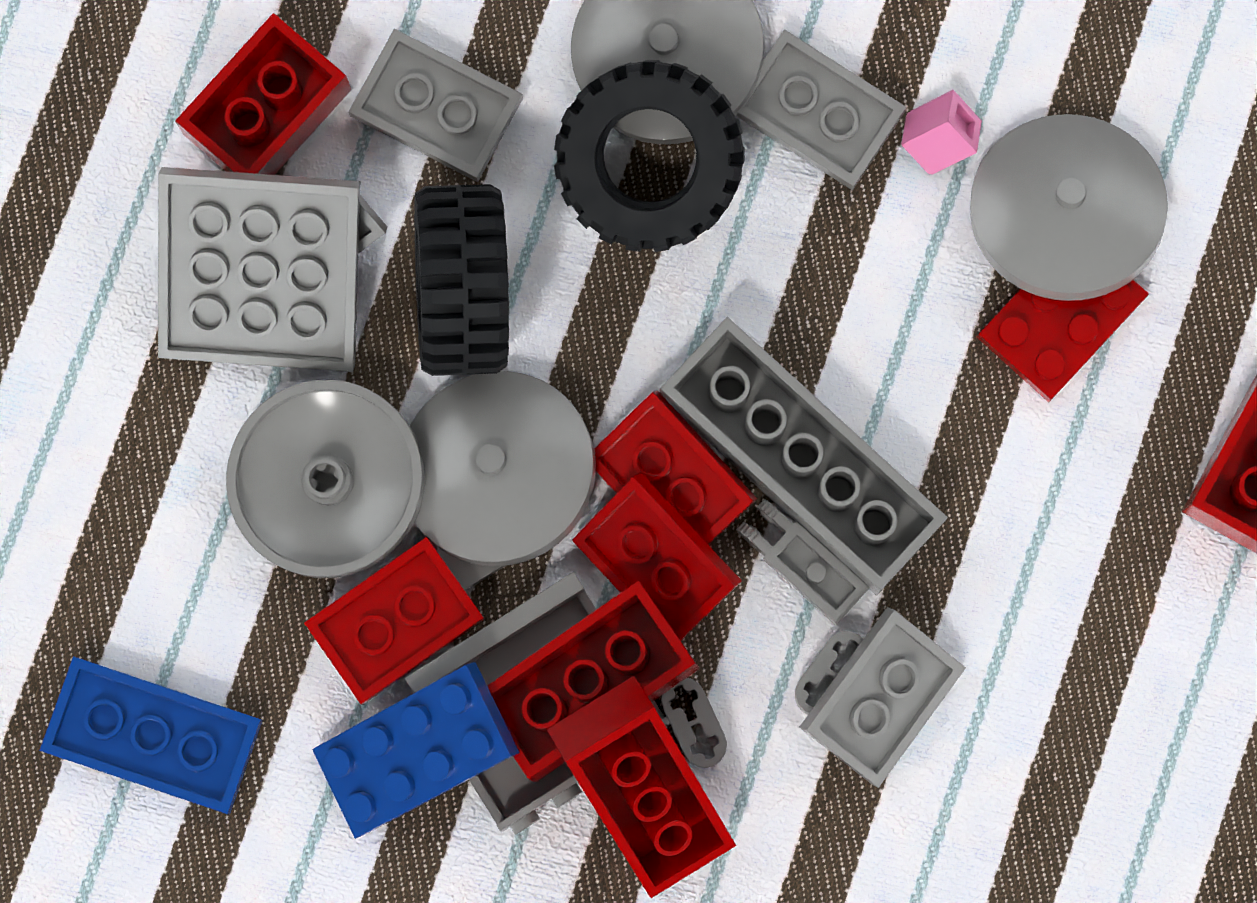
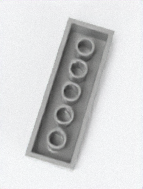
M728 316L660 387V393L692 428L788 516L804 527L867 584L869 590L876 596L948 518Z

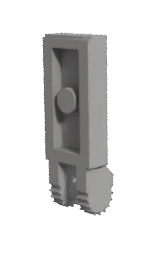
M764 499L757 506L761 516L785 534L772 546L761 536V533L755 527L745 522L736 529L737 532L764 556L763 560L836 626L869 590L868 585L797 521L792 523L783 513Z

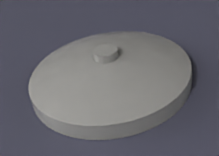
M584 0L575 19L571 37L572 67L581 91L599 76L618 66L630 62L638 63L645 60H660L662 63H677L686 66L689 71L699 76L702 74L713 82L711 85L720 94H724L731 103L730 108L734 116L737 115V111L744 105L756 86L765 53L763 28L753 0ZM644 109L632 112L621 118L613 127L616 131L630 138L652 144H679L693 141L690 132L680 120L660 110Z
M1072 114L1052 115L1034 119L1019 125L1000 138L990 148L978 167L973 181L970 201V219L973 234L982 254L990 265L1007 281L1018 288L1044 298L1066 301L1085 300L1106 295L1121 288L1138 276L1154 257L1160 245L1168 210L1167 191L1161 172L1152 156L1139 141L1111 123L1093 117Z
M500 371L497 374L470 375L455 381L436 393L421 408L410 424L420 446L425 469L423 500L415 524L435 546L452 557L483 566H506L531 560L559 544L577 525L589 504L596 475L595 451L590 433L574 405L560 391L543 380L511 371Z
M314 380L296 384L281 390L263 402L248 417L238 432L230 451L226 471V489L230 510L235 523L248 543L259 554L275 565L295 574L314 578H337L359 573L374 566L391 554L401 544L415 523L423 500L425 486V469L421 449L415 434L403 416L389 402L371 390L357 384L338 380Z

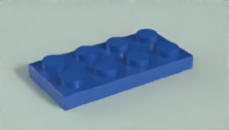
M73 656L39 751L230 815L263 720Z
M476 662L462 666L312 749L355 839L376 830L520 753Z

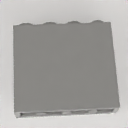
M573 571L413 672L405 680L413 693L462 666L476 662L488 685L597 609ZM651 702L666 728L670 726V722L663 715L656 702ZM511 757L469 780L496 822L500 832L511 828L515 835L540 820L536 811L553 800L558 808L582 793L578 781L566 762L539 781L533 782L527 778L514 757Z

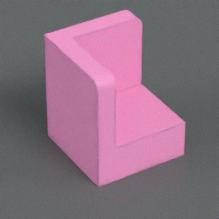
M951 90L907 113L901 145L928 174H935L977 153L982 120L954 90Z

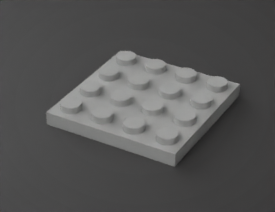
M161 167L158 173V358L353 372L356 356L361 181Z

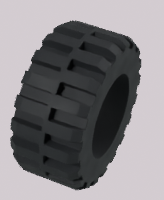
M645 60L638 63L630 62L602 74L576 96L577 98L567 108L561 120L560 132L556 135L554 150L557 151V163L554 164L556 179L561 181L564 190L561 195L567 207L572 205L579 215L576 219L586 229L590 226L600 234L599 239L611 245L613 242L626 245L625 250L640 252L642 249H654V252L669 250L672 246L681 243L685 245L697 239L701 233L709 230L719 221L722 214L729 207L741 181L742 168L745 161V147L742 143V129L739 119L735 118L730 108L731 103L726 96L720 94L711 85L713 82L702 74L699 76L689 71L688 67L677 63L668 64L662 63L660 60ZM653 109L671 114L685 125L695 144L696 164L691 179L680 192L661 201H641L626 195L612 182L605 166L604 148L611 129L621 118L638 110Z
M491 184L425 186L415 193L414 200L416 301L421 370L431 376L497 374L507 367L509 355L508 257L502 192Z

